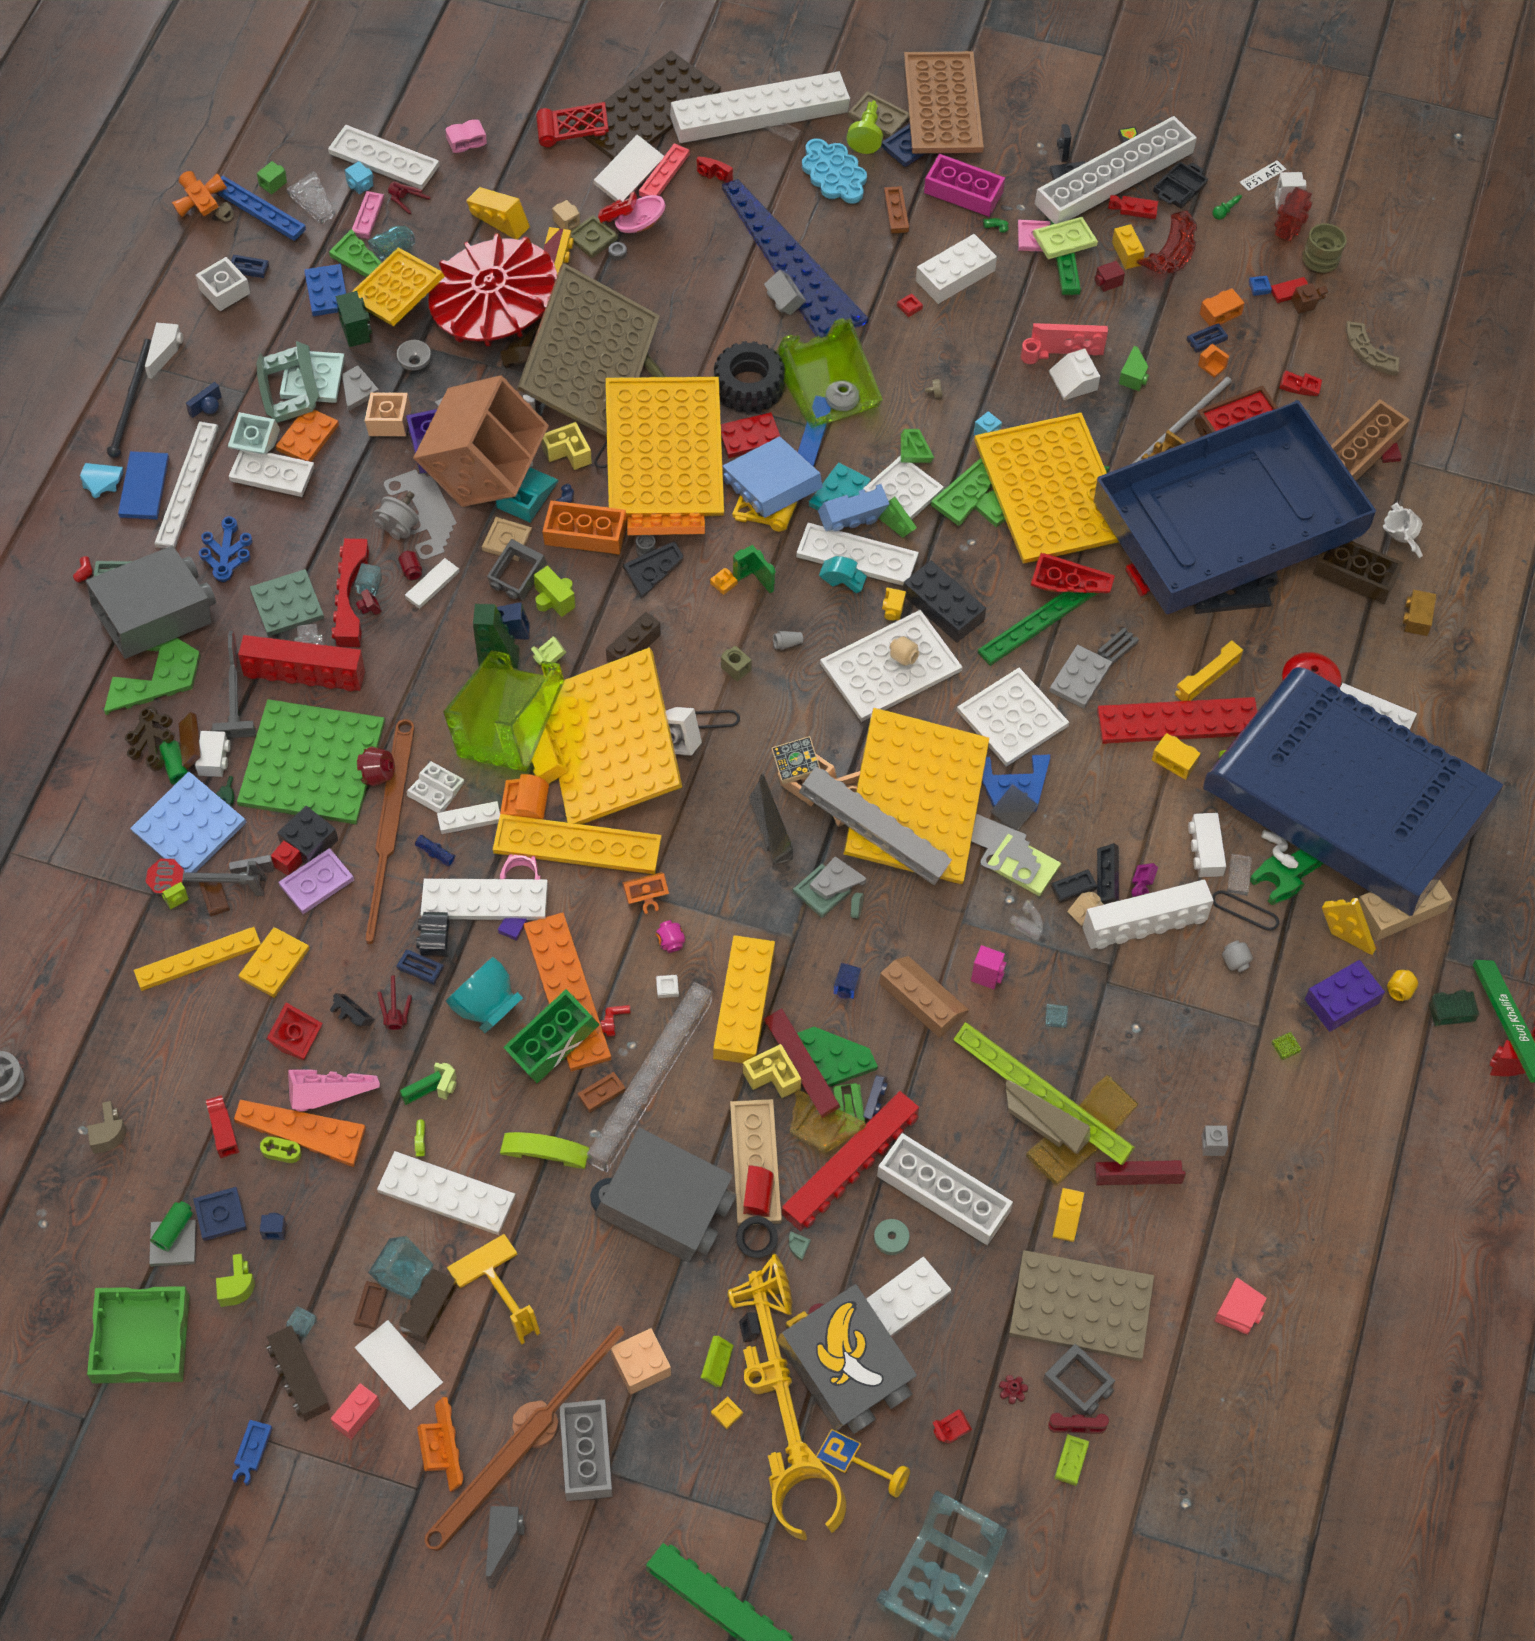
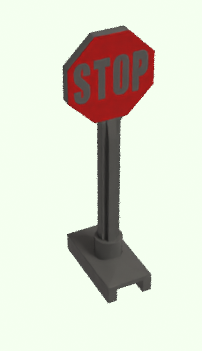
M229 631L230 716H228V722L212 723V731L225 732L227 739L256 737L253 721L240 722V716H238L237 647L234 631Z
M159 859L148 868L146 876L147 885L156 895H163V891L180 882L182 884L184 882H221L249 885L256 896H264V891L259 884L260 881H266V875L256 861H248L247 872L233 874L185 873L184 869L175 859Z

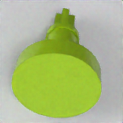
M874 100L868 102L866 111L862 113V121L853 123L847 133L848 145L854 151L862 154L876 152L881 147L883 139L881 129L875 124L878 119L876 114L878 105Z

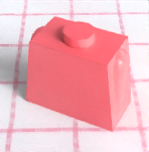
M1236 1278L1214 1321L1248 1335L1254 1322L1259 1324L1264 1315L1261 1309L1267 1298L1239 1278Z

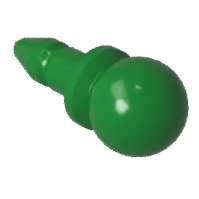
M1242 195L1233 197L1226 204L1222 202L1221 206H1216L1212 211L1213 217L1218 220L1224 219L1226 214L1230 213V209L1240 201Z

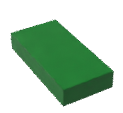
M439 1071L401 1089L400 1093L404 1104L407 1105L437 1090L442 1078Z

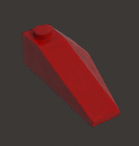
M1041 552L1031 580V586L1053 592L1110 593L1115 575Z

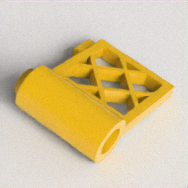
M740 495L732 515L735 521L746 523L748 520L770 525L773 530L780 532L787 529L798 501L764 518L758 516L752 505L746 503ZM746 506L751 510L746 513L739 512L741 508Z

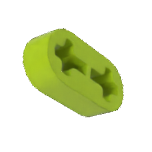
M266 1137L260 1143L262 1155L268 1159L295 1163L300 1160L302 1155L300 1146L294 1141ZM273 1144L274 1148H272L270 1151H267L266 1147H270V1145ZM294 1148L295 1153H292L291 1156H288V1153L286 1151H291V1149Z

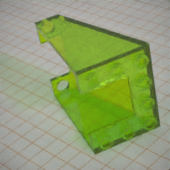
M841 318L834 321L826 337L821 338L817 336L807 343L799 342V335H788L782 338L776 352L781 356L785 366V384L811 428L880 406L883 399L851 318L846 320ZM837 381H847L857 387L859 402L853 409L838 411L831 408L830 413L816 418L812 409L815 396L825 397L829 385ZM846 387L838 388L843 393L848 391Z
M491 651L443 711L457 756L526 772L564 683L560 664L542 661L541 666L544 675L515 670L512 667L509 654ZM497 658L503 659L506 664L500 663Z

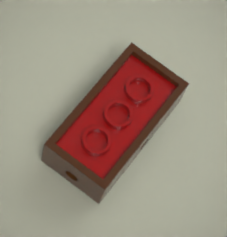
M1262 385L1197 410L1194 424L1201 435L1205 436L1264 412L1275 410L1278 407Z

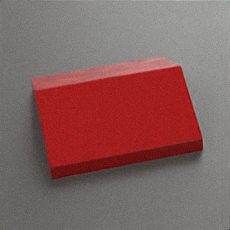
M286 1002L266 1039L281 1052L304 1060L323 1023Z

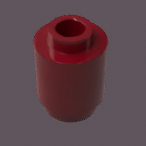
M404 551L398 558L403 575L408 580H416L422 575V567L418 556L413 551Z

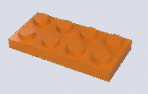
M659 513L651 514V516L632 514L631 517H628L627 535L705 534L704 515L700 513H690L689 515L672 513L670 516H662Z

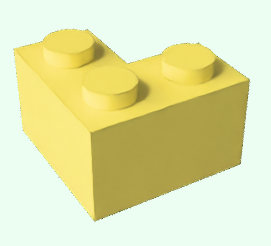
M576 422L545 433L541 443L549 462L567 456L574 470L592 464L591 449Z
M781 1044L743 1062V1074L753 1090L772 1081L781 1098H784L801 1089V1077Z

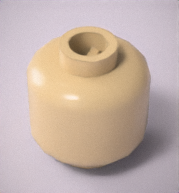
M905 636L894 639L889 646L891 658L904 666L915 663L919 657L918 645Z

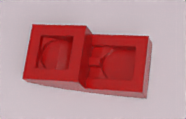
M1285 370L1282 374L1279 389L1300 395L1318 396L1322 379L1307 373L1301 377Z

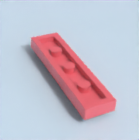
M674 143L640 188L639 196H660L690 155V150Z

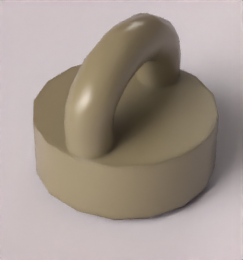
M224 202L214 212L224 222L231 221L234 216L232 206L228 202Z
M939 379L932 380L933 387L926 388L925 392H934L935 398H941L943 396L941 382Z

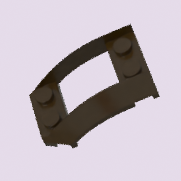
M537 319L530 326L521 330L522 337L519 338L516 334L508 349L500 351L503 365L506 368L511 363L519 365L527 362L532 348L528 347L536 330H538L542 319Z

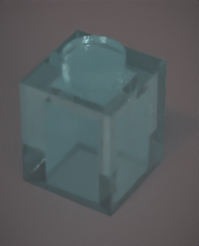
M361 564L355 581L357 593L361 594L362 591L368 589L375 596L377 595L382 580L381 567Z

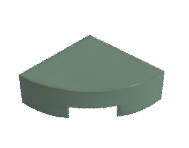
M791 1231L789 1235L790 1250L797 1259L802 1261L811 1243V1239Z

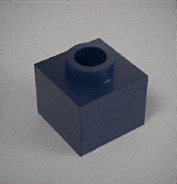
M269 1213L268 1215L261 1216L260 1234L263 1240H285L287 1223L284 1216L279 1213Z

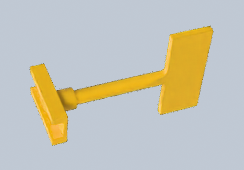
M505 1234L451 1264L447 1269L451 1276L456 1279L459 1288L484 1274L487 1275L512 1312L510 1319L516 1337L522 1345L525 1343L524 1336L532 1331L539 1335L540 1330L530 1305L520 1309L493 1270L518 1255Z

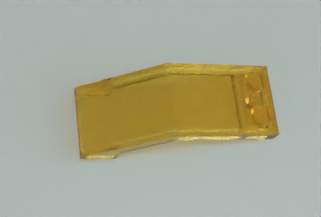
M1106 1075L1093 1086L1090 1094L1079 1106L1116 1132L1136 1109L1138 1103L1109 1075ZM1043 1138L1027 1152L1026 1157L1057 1186L1100 1149L1088 1141L1075 1154L1064 1143L1058 1147L1047 1138Z

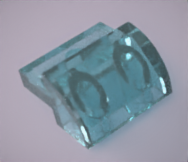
M397 225L390 227L389 230L382 234L375 235L372 239L368 240V244L371 249L378 253L379 259L383 261L398 247L405 250L415 244V237L413 231L408 227Z

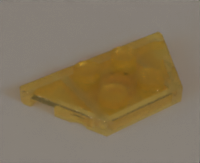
M798 1089L796 1090V1105L793 1107V1121L790 1128L792 1136L827 1153L866 1127L864 1121L839 1109L822 1118L809 1095Z

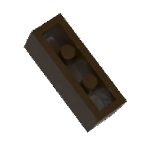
M645 612L606 648L607 662L610 663L647 649L661 636L660 622Z
M433 1268L429 1274H425L421 1282L422 1288L419 1293L413 1295L408 1313L404 1312L399 1322L402 1334L424 1344L429 1340L458 1287L455 1278Z

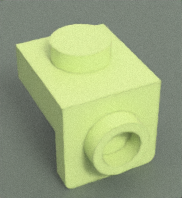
M554 636L539 649L535 646L531 648L535 654L533 655L535 661L539 665L544 664L547 667L552 666L567 653Z
M435 1063V1072L439 1071L442 1076L437 1087L438 1097L447 1100L449 1093L452 1094L456 1087V1072L447 1063Z

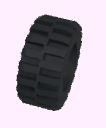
M743 341L741 344L735 343L731 345V348L727 347L724 349L723 354H719L714 364V377H719V400L723 404L726 403L728 408H734L736 412L740 413L745 411L746 414H751L753 411L759 413L762 412V409L767 410L771 408L772 404H776L779 401L784 390L785 366L781 356L773 348L769 349L768 345L763 343L760 345L755 341H752V343H747V341ZM742 372H756L764 378L755 383H744L734 377Z

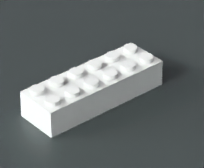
M1201 880L1089 908L1086 912L1083 931L1090 949H1103L1110 944H1122L1134 938L1142 939L1149 934H1162L1169 929H1181L1193 923L1201 924L1208 919L1213 898L1206 881Z
M903 1133L878 1166L877 1177L987 1246L1011 1212L1013 1204L1011 1200Z

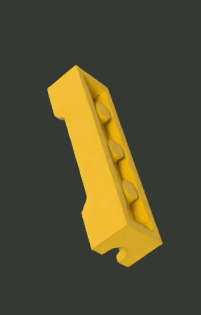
M1230 641L1221 649V654L1194 676H1187L1178 683L1177 688L1179 691L1175 692V696L1181 701L1193 700L1241 660L1243 649L1235 642Z

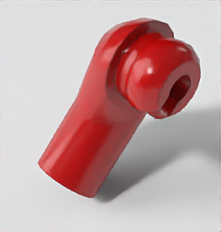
M87 556L80 558L81 567L73 575L74 580L78 583L85 581L92 575L93 570Z

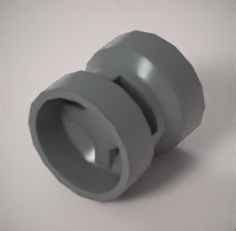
M639 535L637 537L636 552L638 557L655 550V538L653 535Z

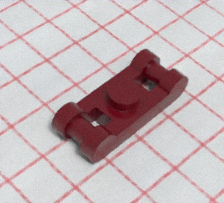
M1053 1413L1048 1423V1429L1054 1433L1102 1434L1107 1429L1109 1418L1105 1414H1099L1096 1418H1085L1084 1415L1080 1414L1063 1417L1060 1413Z

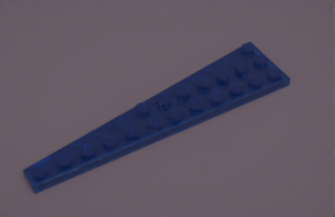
M739 179L722 184L723 192L775 273L782 270L788 274L806 301L798 309L819 342L869 322V318Z

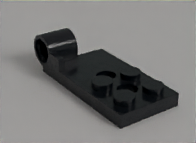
M1275 571L1230 589L1234 591L1235 594L1233 595L1223 592L1193 604L1195 614L1270 607L1272 603L1268 588L1278 584L1277 572Z

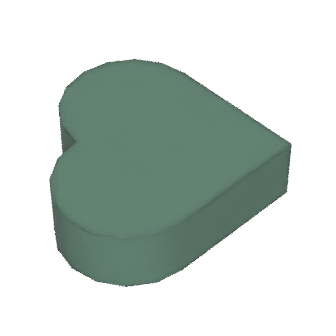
M856 892L852 897V918L860 919L864 901L863 893Z

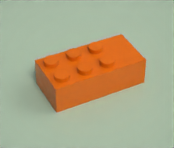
M550 500L542 531L544 544L620 554L627 528L626 510Z

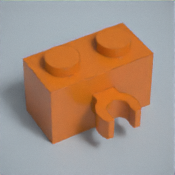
M662 872L622 882L627 903L631 904L644 900L642 909L645 914L648 913L647 906L649 904H653L655 911H658L659 907L653 900L654 897L669 894L665 876Z

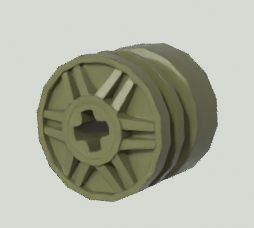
M1322 223L1312 227L1302 253V260L1305 265L1311 270L1322 273L1331 272L1336 269L1347 242L1345 233L1339 227L1332 224Z

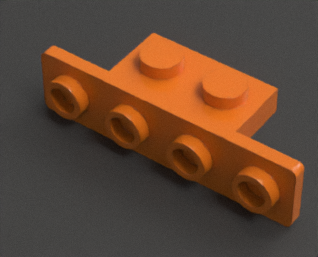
M442 1397L435 1404L437 1423L420 1424L417 1429L424 1470H446L449 1491H455L462 1485L463 1472L459 1466V1450L455 1444L456 1432L451 1421L452 1409L450 1404H448L447 1397Z

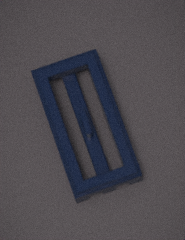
M234 254L231 259V263L243 275L264 278L267 267H269L268 260Z
M1219 323L1187 336V342L1191 343L1190 346L1195 348L1194 351L1196 353L1207 349L1211 344L1217 345L1228 339V335Z
M407 949L396 966L398 970L435 985L436 979L439 978L440 972L444 969L443 964ZM407 957L412 958V959H414V960H416V961H419V962H421V963H423V964H426V965H428V966H430V967H433V968H435L436 970H435V971H434V970H431V969H429V968H427V967H424L423 965H421V964H419V963H415V962L410 961V960H408V959H406V958H407Z

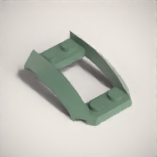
M296 341V347L263 357L260 352L256 362L258 383L266 414L275 419L277 423L312 412L316 407V400L320 399L309 353L310 348L308 345ZM299 365L307 394L274 405L268 375Z

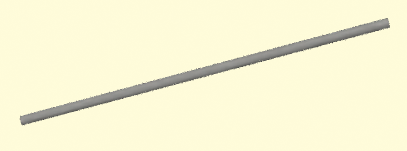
M1226 377L1174 424L1169 431L1176 434L1197 414V410L1204 408L1232 382L1231 379ZM1166 433L1163 434L1156 442L1162 444L1165 441ZM1155 443L1151 445L1134 462L1140 461L1145 453L1150 455L1153 452V447Z

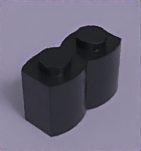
M423 912L422 918L418 919V930L421 931V935L417 936L416 948L420 949L421 955L446 956L449 934L448 912Z

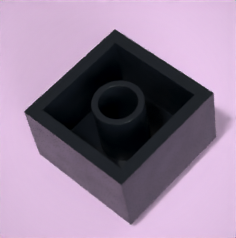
M305 806L277 832L280 844L285 841L298 849L304 864L331 848L338 841L336 828L308 806Z

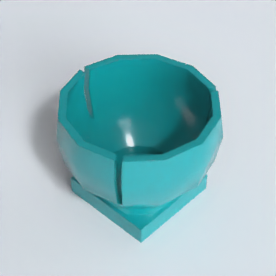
M492 957L464 982L446 1002L462 1018L480 1022L481 1026L479 1028L486 1033L523 997L518 992L512 993L509 974L503 965Z

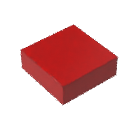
M912 293L897 302V306L908 317L923 309V304Z

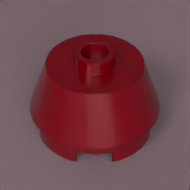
M374 746L363 749V754H359L357 759V771L362 772V783L376 787L390 780L395 771L392 754L387 750Z

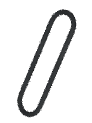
M730 709L695 711V714L730 712L734 713L737 716V720L733 724L701 725L698 726L699 729L732 727L739 723L740 716L736 711Z
M1223 890L1216 891L1212 895L1214 906L1268 931L1274 930L1279 926L1277 915ZM1222 893L1265 912L1276 919V925L1266 927L1224 908L1215 902V896Z

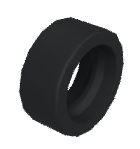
M754 1216L749 1217L740 1224L736 1233V1241L740 1250L748 1257L755 1259L764 1258L776 1248L778 1233L774 1224L767 1218ZM753 1224L763 1225L770 1233L769 1243L762 1250H752L744 1242L745 1231Z

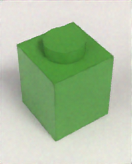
M273 161L257 173L259 186L271 195L287 183L285 169Z

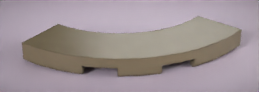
M1347 321L1346 337L1354 353L1370 367L1380 372L1397 376L1399 372V357L1388 355L1379 349L1376 350L1370 344L1365 324Z

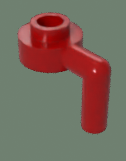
M630 1005L606 1008L605 1020H601L602 1033H606L607 1037L616 1036L614 1015L631 1013Z

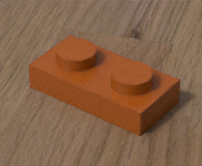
M612 1072L579 1092L578 1097L588 1112L591 1113L624 1093L626 1089L615 1072Z

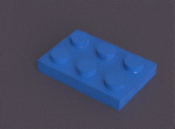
M341 264L304 269L312 315L337 313L338 308L335 296L346 294Z

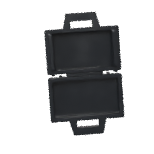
M1178 162L1154 186L1153 192L1158 194V198L1166 203L1174 204L1182 209L1207 184L1208 178L1202 175L1204 169L1193 162L1189 165Z

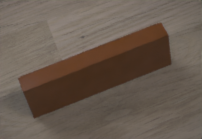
M190 712L178 723L182 766L187 769L201 757L197 715L193 712Z

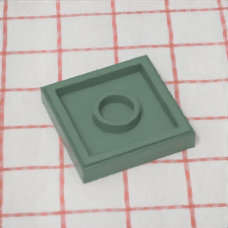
M823 864L793 888V893L821 918L851 893V889H849V891L837 893L834 897L824 899L810 889L812 881L825 868Z

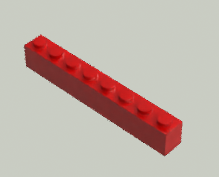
M899 1091L782 1206V1216L800 1232L805 1227H811L816 1220L815 1217L820 1212L822 1214L825 1213L831 1205L830 1202L835 1197L837 1199L840 1198L846 1190L845 1187L849 1183L854 1184L859 1179L860 1173L865 1168L869 1169L874 1164L875 1158L879 1154L883 1155L889 1149V1144L894 1139L897 1141L900 1135L904 1133V1129L908 1125L912 1126L918 1120L919 1106Z

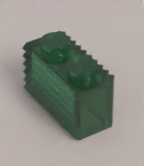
M1459 990L1454 994L1439 992L1432 996L1429 1002L1434 1026L1476 1022L1479 1016L1473 991Z

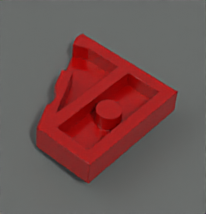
M635 191L630 193L629 199L624 201L619 199L601 209L598 214L600 222H611L617 216L631 214L637 201Z

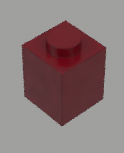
M1113 261L1097 267L1095 283L1097 286H1100L1103 292L1122 286L1125 273L1118 262Z

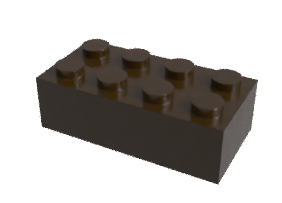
M1350 541L1321 553L1313 574L1385 604L1404 562Z

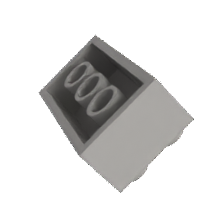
M605 1399L563 1403L560 1406L566 1501L612 1497Z

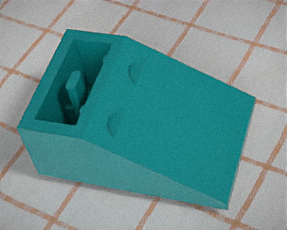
M529 467L516 496L496 500L497 508L531 523L558 483V479Z

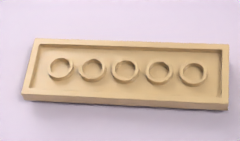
M773 1099L730 1101L738 1226L749 1217L757 1216L743 1214L749 1165L763 1167L774 1174L770 1216L760 1217L767 1218L773 1224H781Z

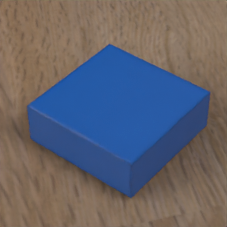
M1267 276L1249 278V285L1253 296L1271 294L1272 289Z

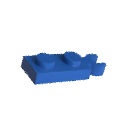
M253 1420L249 1421L234 1462L235 1466H239V1469L235 1470L232 1476L234 1482H237L240 1475H245L244 1484L247 1486L250 1484V1471H257L273 1429L271 1425Z

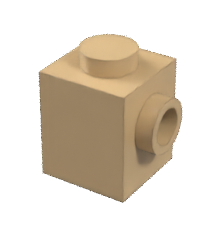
M568 200L552 208L553 221L561 229L573 230L580 225V213L576 206L571 205Z

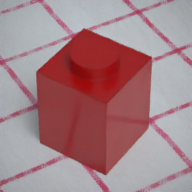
M285 841L271 854L274 868L287 876L296 871L303 863L300 851Z

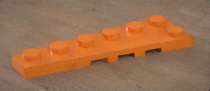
M240 1100L234 1117L235 1123L261 1133H267L272 1137L294 1141L314 1153L329 1156L330 1159L351 1167L355 1166L366 1129L365 1125L244 1100Z

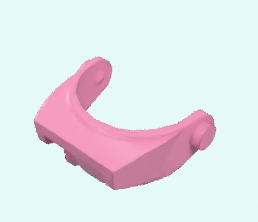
M510 854L502 868L500 879H505L507 872L511 868L523 865L534 871L535 880H540L535 856L530 858Z

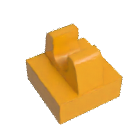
M724 568L710 579V584L724 595L738 584V580L733 576L732 572Z

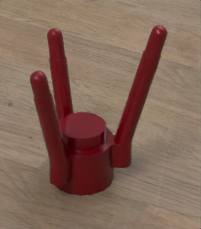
M393 181L388 187V193L392 195L391 200L395 201L408 214H411V211L399 200L404 198L407 193L428 200L431 198L422 194L421 189L403 185L396 181Z
M392 975L391 1010L388 1011V1014L382 993L378 992L377 994L383 1015V1025H386V1028L389 1030H400L403 1028V1025L407 1024V1015L412 995H408L402 1014L401 1010L396 1009L395 976Z

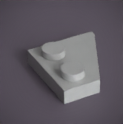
M359 366L342 374L347 409L349 411L368 401L370 393H379V389Z
M835 856L812 881L810 889L824 899H829L837 893L849 891L850 887L865 884L866 877Z

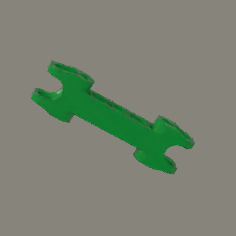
M1300 849L1291 855L1298 862V867L1288 868L1281 864V861L1273 855L1264 861L1251 875L1250 882L1253 885L1263 881H1270L1275 884L1277 889L1269 895L1268 902L1274 905L1290 899L1302 890L1305 884L1301 879L1324 863Z

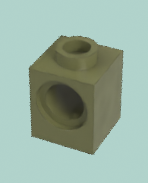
M734 646L722 654L721 668L738 682L751 671L752 660L737 646Z

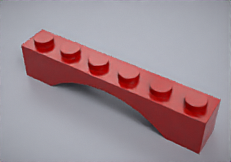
M344 538V544L340 546L342 562L338 563V573L341 575L340 578H337L339 595H335L337 611L333 613V621L336 623L335 628L332 627V639H335L337 647H360L361 624L350 607L349 597L356 578L368 566L369 545L367 539Z

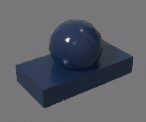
M213 382L186 402L188 414L192 418L202 411L206 414H213L218 410V399L222 396L220 387L216 382Z

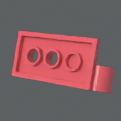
M1033 323L1031 338L1024 340L1022 344L1021 360L1026 364H1034L1039 359H1048L1049 353L1068 354L1082 349H1086L1088 355H1104L1108 326Z

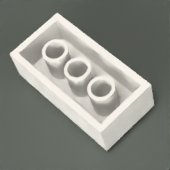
M973 234L917 266L916 282L939 304L994 272L997 256Z

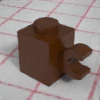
M1313 283L1296 287L1291 300L1297 313L1300 314L1314 310L1318 301L1326 298L1325 294L1328 293V289L1326 286L1316 289Z

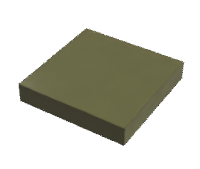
M592 215L571 231V238H574V244L593 258L618 240V234Z

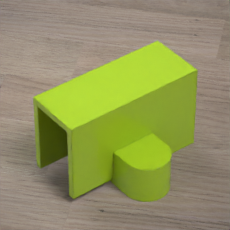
M548 566L534 574L535 589L540 593L536 597V607L539 611H547L552 607L563 617L575 608V596L570 579H560Z

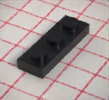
M1115 843L1097 848V895L1104 905L1119 901V846Z

